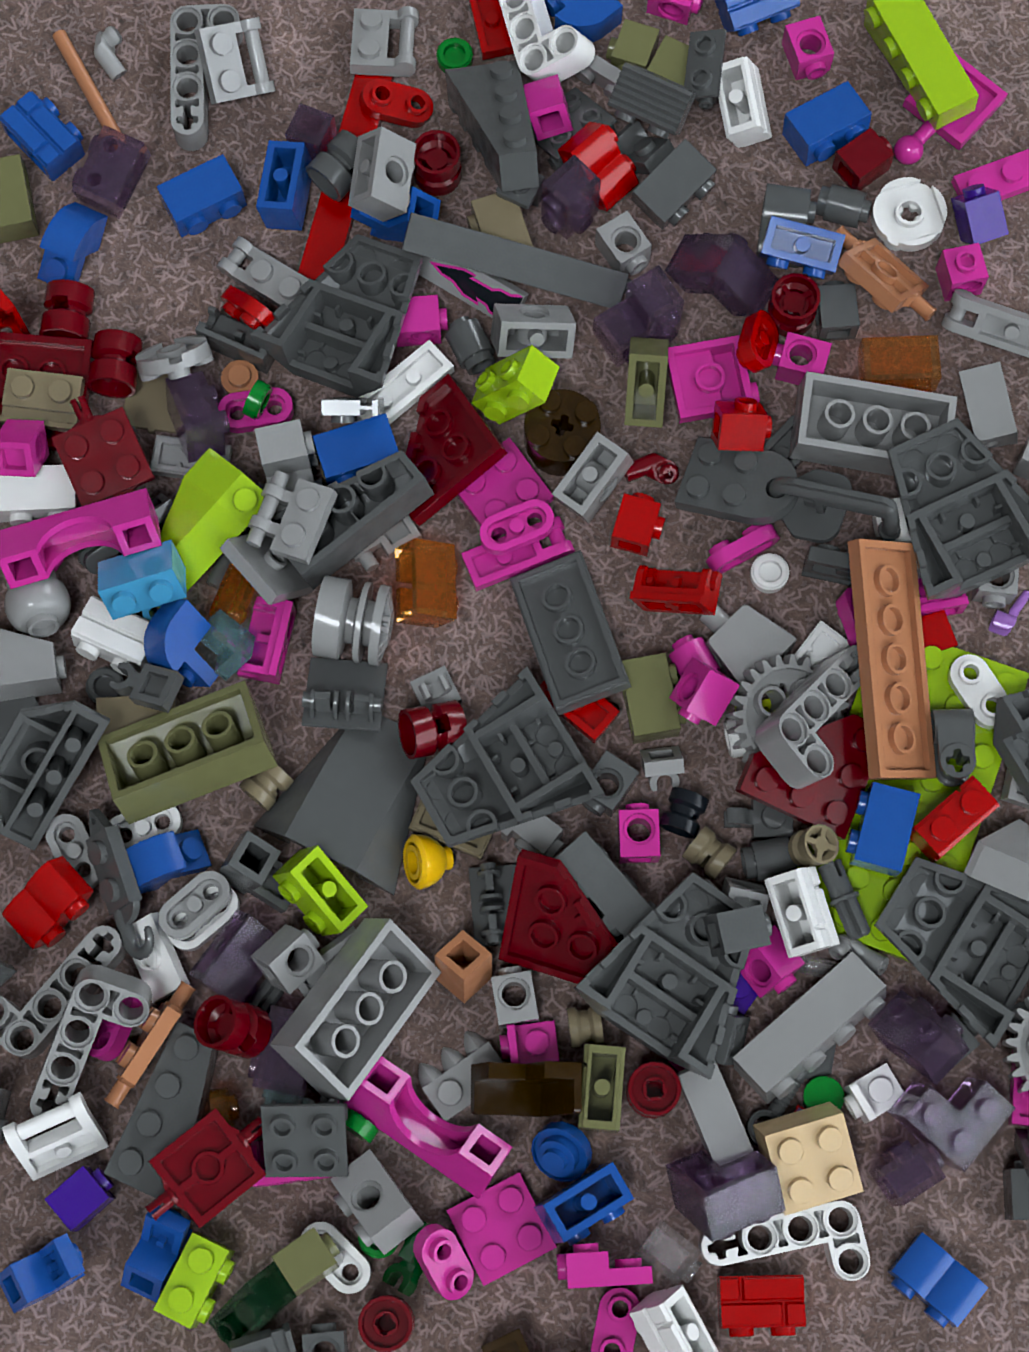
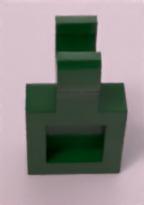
M424 1221L422 1227L404 1240V1245L398 1254L403 1260L400 1263L390 1265L384 1272L382 1281L394 1287L398 1279L403 1276V1281L398 1291L408 1297L416 1290L418 1280L423 1272L414 1255L413 1245L417 1234L425 1226L429 1225Z

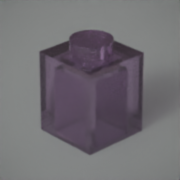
M300 103L285 133L286 141L305 142L313 160L321 151L328 152L326 145L337 135L334 115Z

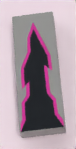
M426 256L422 257L423 263L419 272L420 276L493 318L494 303L525 304L529 293L503 278Z

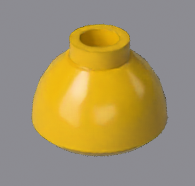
M422 834L410 835L403 849V864L406 877L410 884L418 890L434 885L442 878L446 870L453 868L454 857L451 848L448 846L443 847L430 836Z

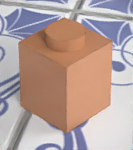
M464 930L458 933L434 955L435 966L441 971L436 980L464 1004L491 980L492 953Z

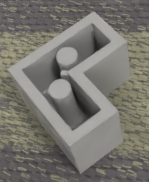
M300 419L254 429L267 483L271 482L273 474L277 470L289 475L285 490L291 492L294 491L299 478L323 485L322 479L314 480L312 467L319 466L311 430L303 432ZM278 504L274 514L286 509L287 506Z

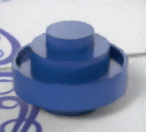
M563 1121L550 1122L541 1128L532 1141L531 1152L534 1162L540 1171L554 1180L560 1182L576 1180L581 1177L591 1163L592 1149L590 1142L584 1133L572 1124Z

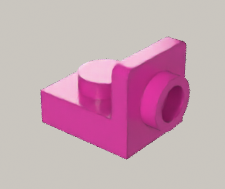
M554 1020L522 1025L506 1024L507 1034L499 1035L502 1060L510 1059L511 1063L521 1064L560 1061Z

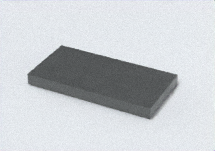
M581 550L509 578L558 716L632 687Z

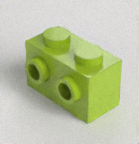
M530 345L487 367L476 381L475 387L477 390L471 404L481 410L488 419L500 425L544 404L560 367L533 345Z
M318 845L300 849L272 875L279 884L278 890L288 902L298 906L305 915L303 916L305 924L316 934L326 936L342 933L368 907Z
M192 1232L153 1310L189 1329L197 1328L199 1322L205 1324L216 1304V1301L211 1298L218 1284L225 1285L235 1267L236 1262L231 1260L235 1251L199 1232Z

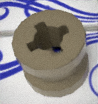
M817 824L796 831L788 842L790 858L801 868L832 862L839 851L837 835L830 827L823 824ZM808 844L814 849V854L810 851Z
M590 1006L586 1010H578L575 1007L566 1008L571 1048H579L585 1042H592L595 1045L604 1044L600 1015Z

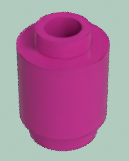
M692 634L672 645L674 651L670 653L669 658L675 664L680 677L692 657L718 671L721 670L703 637L694 639Z

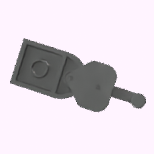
M699 436L674 501L676 508L749 525H767L782 519L789 533L794 538L815 543H826L833 540L840 532L847 511L880 517L882 522L878 526V533L886 541L896 540L901 533L896 502L891 498L852 490L849 479L842 474L815 469L797 477L791 462L776 452L764 450V452L718 450L712 439Z

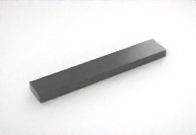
M412 212L410 213L401 248L404 251L618 311L629 275Z

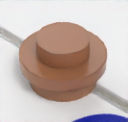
M245 360L230 362L221 374V383L228 394L249 391L255 382L259 380V374L255 366Z

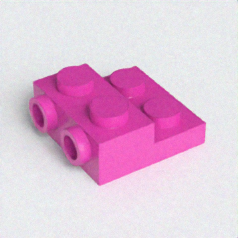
M740 335L668 347L667 368L679 424L713 418L715 401H735L737 397H749L760 402L757 383H750L748 369L740 365L736 356Z
M598 1243L572 1245L573 1253L556 1254L558 1280H566L567 1289L653 1284L652 1266H642V1258L615 1259V1268H609L608 1251L599 1252Z

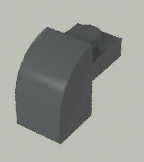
M248 830L240 834L219 870L220 874L227 879L233 888L243 895L250 893L280 913L285 912L290 905V902L280 894L278 890L279 884L272 877L284 865L277 860L281 851Z

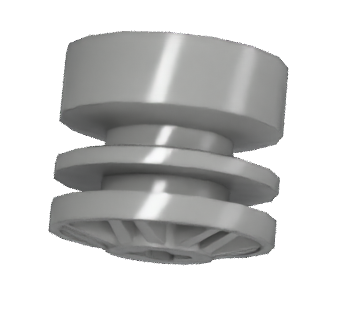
M329 575L324 576L314 614L311 642L313 656L339 660L345 645L352 644L351 653L354 663L362 661L365 648L368 647V664L379 666L384 652L390 643L395 610L392 600V585H380L376 601H374L373 582H366L359 598L353 597L352 579Z

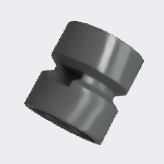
M343 129L326 145L328 152L321 151L305 167L312 182L325 195L338 202L348 194L351 188L358 137Z

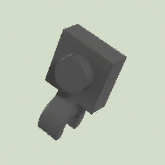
M752 799L751 809L741 807L726 808V811H724V828H751L752 840H766L788 836L790 840V837L793 835V818Z

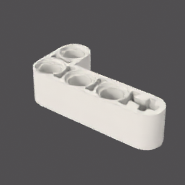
M499 0L518 67L529 78L537 81L558 74L559 80L562 82L591 64L595 56V46L570 25H563L553 30L544 0Z
M846 1201L828 1202L786 1216L783 1213L712 1228L701 1236L698 1243L702 1259L713 1266H725L823 1244L828 1266L837 1278L846 1281H857L863 1278L870 1268V1255L860 1215L857 1209ZM835 1208L843 1209L849 1217L848 1226L842 1232L835 1231L829 1224L830 1212ZM794 1217L803 1218L809 1226V1233L802 1241L794 1240L788 1232L789 1223ZM758 1225L766 1229L769 1235V1242L762 1250L754 1249L748 1242L749 1231L752 1227ZM739 1229L738 1238L739 1244L744 1251L743 1255L738 1256V1247L725 1249L721 1259H718L716 1253H709L708 1245L714 1243V1235L718 1234L720 1241L736 1239L732 1231ZM847 1249L854 1251L859 1259L858 1268L851 1274L845 1273L839 1265L840 1254Z

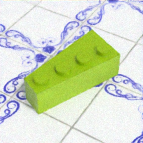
M867 0L866 9H864V26L900 78L905 89L909 91L915 100L922 119L929 121L936 131L975 111L979 94L925 1Z

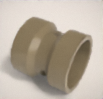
M277 766L244 779L239 787L260 807L269 811L276 803L277 791H287L294 781L283 769Z
M705 826L686 849L682 857L690 864L700 865L704 870V874L714 881L735 855L737 849L730 843L720 842L716 838V833Z

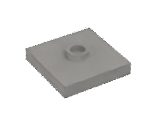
M248 534L229 538L220 547L223 554L268 605L305 596L314 591L289 559L272 553L270 546L273 539L265 535L260 548L246 543Z

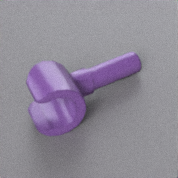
M1024 590L1008 613L997 609L988 630L1001 636H1007L1014 627L1019 612L1029 600V591Z

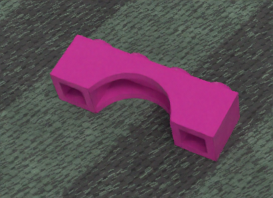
M147 488L0 530V568L10 589L48 579L55 566L61 560L84 548L107 546L118 550L123 556L162 546L158 516Z
M383 1056L379 1058L350 1100L345 1102L348 1108L366 1118L379 1130L478 1199L495 1177L513 1148L479 1123L473 1126H458L436 1116L416 1095L412 1086L411 1076Z

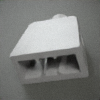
M745 604L731 617L717 605L715 616L702 615L699 619L714 633L708 639L706 645L721 668L720 672L735 682H747L743 672L749 669L756 670L755 663L758 661L766 660L768 662L769 657L780 655L783 659L793 649L797 640L792 634Z

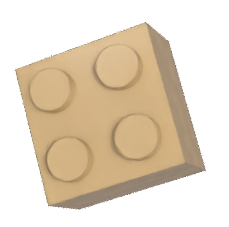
M831 1102L753 1125L772 1201L785 1216L864 1192L844 1113Z

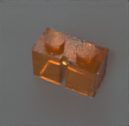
M938 335L862 338L857 351L859 380L927 392L936 391L942 378Z
M414 538L395 548L396 582L412 584V589L402 587L396 589L397 623L438 628L457 619L459 601L456 596V574L458 564L455 559L454 544Z

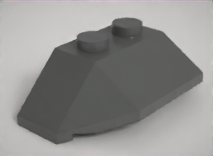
M75 700L20 709L0 744L1 835L35 851L107 728L110 718Z

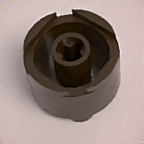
M551 389L544 404L526 412L524 419V445L527 454L538 469L554 476H565L597 431L600 433L601 422L597 406L578 392L566 389ZM560 430H565L563 436H559L556 433H559Z

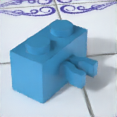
M172 539L162 542V546L127 556L119 555L98 562V594L113 620L142 611L143 618L150 621L153 617L152 608L161 607L163 604L187 597L186 567Z

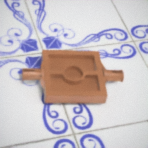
M844 226L838 228L837 233L846 235L843 247L847 250L839 259L838 265L844 270L848 280L856 285H861L872 295V300L877 306L884 310H889L891 313L902 307H911L925 322L935 314L937 309L922 297L929 285L876 238L868 241L858 240Z
M181 981L169 1001H166L165 1004L161 1003L158 1009L153 1006L150 1007L148 1018L138 1026L143 1030L135 1044L128 1041L115 1060L120 1067L116 1071L118 1073L117 1081L107 1097L104 1098L106 1102L119 1109L130 1089H134L145 1069L184 1012L182 1011L196 989Z

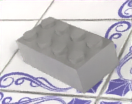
M806 371L797 390L789 459L894 476L887 453L888 449L954 420L957 397Z
M364 918L269 1045L322 1097L349 1101L441 974V971L390 918Z

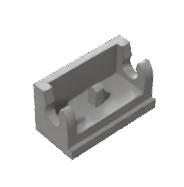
M996 362L959 371V378L973 434L987 449L1018 444V432L1001 363Z

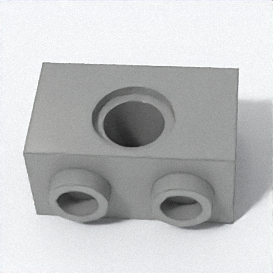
M382 126L358 136L348 206L382 222L407 213V207L410 203L411 178L415 168L416 143Z
M494 303L490 339L498 357H508L533 345L548 358L572 359L577 323L569 307L565 305Z
M597 431L552 495L563 506L587 523H590L634 461L629 453Z
M370 1149L348 1165V1176L332 1177L330 1179L339 1192L333 1199L347 1218L352 1214L355 1215L359 1223L353 1228L367 1247L374 1243L385 1255L424 1225L390 1174ZM379 1200L374 1207L369 1209L374 1201Z

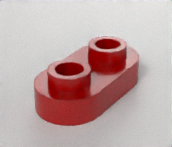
M378 78L369 81L359 97L360 106L369 117L409 128L423 126L433 113L432 99L425 91ZM375 92L383 93L386 100H380ZM411 101L417 102L421 109H415L411 105Z
M229 285L220 296L225 302L221 308L237 321L242 320L253 330L259 326L262 328L267 327L275 319L273 313L261 302L232 285Z
M759 310L745 318L736 350V356L740 365L753 373L762 371L772 365L779 341L776 324L772 317L764 310Z

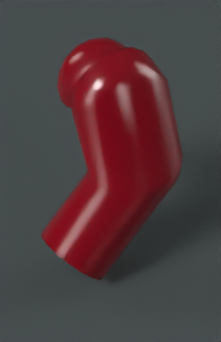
M651 453L633 460L634 463L624 475L627 482L647 476L666 485L676 482L679 470L671 460L656 453Z

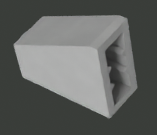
M0 629V702L62 693L61 679L67 678L66 662L64 655L57 656L53 642Z
M1018 819L980 839L964 873L971 878L1029 902V825Z

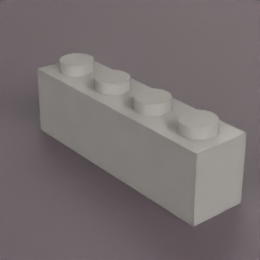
M852 951L733 1057L734 1069L767 1104L775 1097L778 1100L783 1099L796 1086L797 1083L794 1080L805 1070L809 1073L816 1070L826 1059L827 1056L824 1053L835 1043L838 1046L845 1044L856 1032L855 1025L865 1016L869 1020L874 1018L886 1005L884 999H886L887 986Z

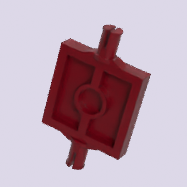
M85 395L77 397L83 412L75 398L70 401L79 422L70 430L58 434L51 439L81 506L133 492L138 486L156 479L123 407L104 415L93 416Z
M214 1108L148 1160V1163L161 1178L162 1186L165 1190L145 1206L148 1213H150L163 1203L161 1207L151 1214L152 1218L156 1221L161 1215L176 1205L186 1211L196 1226L201 1228L262 1179L266 1173L255 1160L250 1146L253 1141L262 1135V1125L251 1133L252 1130L262 1123L261 1117L257 1116L256 1119L239 1131L230 1126L219 1111Z

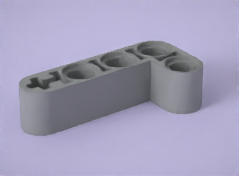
M228 4L185 5L177 8L171 15L170 120L178 145L187 151L199 150L208 140V88L194 30L240 21L238 11ZM195 27L192 31H183L186 28ZM243 33L236 34L238 47L243 41ZM187 60H196L192 64H183ZM187 93H196L193 97L190 98L183 97ZM187 117L192 118L194 122L189 130Z
M852 645L824 660L756 730L755 738L760 751L782 779L792 788L802 789L828 777L833 771V756L815 732L860 687L857 645Z
M104 925L91 930L22 1010L12 1001L0 995V1003L4 1008V1015L0 1020V1045L11 1054L23 1059H33L42 1054L53 1040L73 989L71 983L72 973L77 968L94 965L86 960L85 957L89 954L101 966L115 970L126 956L127 952L122 944L119 932L110 926ZM102 939L111 941L110 943L114 947L112 952L108 953L99 945ZM93 983L83 986L89 994H94L100 987ZM59 998L62 1005L61 1011L54 1018H46L44 1014L45 1004L50 999ZM31 1029L34 1034L32 1045L28 1049L20 1050L17 1046L18 1035L23 1030Z
M89 965L80 971L34 1087L30 1102L31 1113L34 1117L68 1102V1097L73 1095L102 1019L130 1028L137 1027L146 1021L149 1016L152 999L151 988L146 982L101 965ZM90 983L97 984L103 989V992L97 995L89 994L83 986ZM134 997L139 999L143 1005L137 1008H129L122 1000ZM74 1020H81L89 1028L79 1031L72 1028L69 1023ZM64 1056L72 1059L75 1064L66 1067L58 1064L55 1059ZM52 1084L59 1086L54 1099H46Z

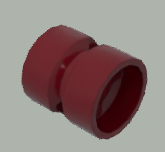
M430 130L421 134L415 141L414 177L418 187L423 192L432 196H444L452 193L461 181L460 146L456 138L450 133L442 130Z
M791 273L782 276L775 283L766 312L774 320L779 335L786 337L788 332L803 335L811 328L820 304V290L810 277L801 273Z
M59 279L48 282L43 304L47 311L42 314L39 335L89 339L91 322L87 317L93 313L94 289L73 280Z
M105 329L95 333L91 357L96 360L92 361L89 367L87 380L89 390L109 398L123 399L135 395L139 374L136 368L135 356L142 351L143 342L141 338L130 332L118 329Z
M456 700L432 704L430 709L426 706L403 709L398 716L400 742L404 753L409 759L432 756L436 749L440 752L447 744L452 745L464 733L463 728L467 725L464 711Z
M214 995L205 1000L199 1007L194 1020V1033L197 1040L205 1047L249 1059L256 1057L264 1051L270 1040L272 1025L268 1013L262 1008L227 996Z
M649 1062L638 1067L633 1072L626 1087L628 1105L634 1113L647 1119H657L667 1115L675 1108L681 1096V1083L678 1075L671 1067L659 1062Z
M382 1295L370 1300L363 1307L358 1318V1330L362 1340L369 1348L378 1352H392L401 1348L411 1338L415 1329V1316L411 1306L404 1299L395 1295Z

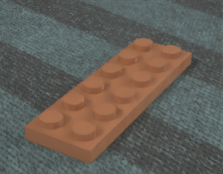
M871 539L848 541L869 780H926L937 778L917 562L912 543Z

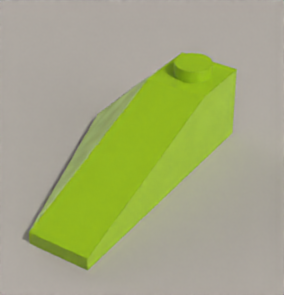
M210 447L183 476L178 488L179 490L160 532L162 542L172 539L186 567L187 591L222 555L223 552L220 547L229 538L238 537L246 529L252 515H257L264 498L261 495L263 490Z

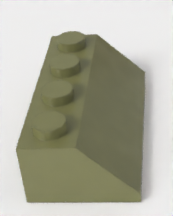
M245 680L170 709L169 713L162 712L103 735L98 741L112 800L128 824L278 766L268 734Z

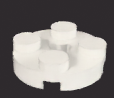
M903 177L887 183L881 189L873 205L871 223L876 235L884 242L888 249L906 252L919 251L932 245L940 237L947 218V206L944 197L934 186L929 188L927 185L920 183L921 179ZM903 208H908L910 212L918 213L914 221H907L900 216L903 213Z

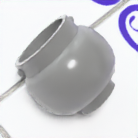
M54 570L48 579L10 589L8 582L6 583L8 590L5 595L4 609L9 622L16 630L33 637L43 638L57 632L69 618L71 598L64 583L57 578Z

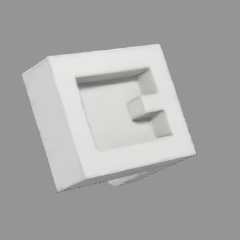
M887 1063L843 1088L847 1094L843 1098L846 1108L855 1120L861 1117L864 1124L908 1099Z

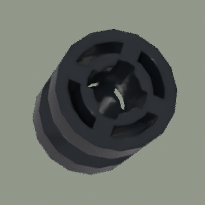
M672 787L668 798L670 811L663 813L659 826L676 835L695 839L700 828L697 819L705 813L709 800L691 790Z

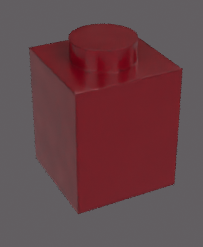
M870 127L836 152L832 169L849 188L862 190L889 171L894 157L892 146L884 136H878Z

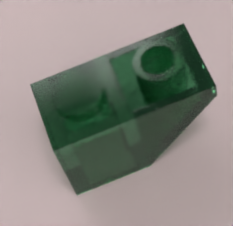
M273 1261L250 1279L213 1316L209 1324L217 1332L218 1337L230 1348L229 1341L262 1331L297 1296Z

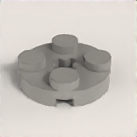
M191 335L174 339L175 344L163 347L162 343H159L139 352L135 356L141 381H151L161 377L163 374H167L170 380L179 379L191 374V366H200L212 362L214 357L206 336Z

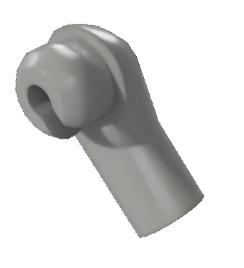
M108 26L104 31L100 30L96 35L94 56L110 79L115 81L123 76L127 70L115 55V46L122 42V36L115 27Z
M847 934L837 935L840 944L828 948L831 957L837 961H842L853 951L873 973L879 976L886 971L889 964L888 957L869 948L859 940H850Z

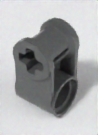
M932 709L931 723L937 779L948 787L961 786L967 781L976 766L973 709ZM950 759H955L956 765L963 766L959 772H955L953 765H947Z

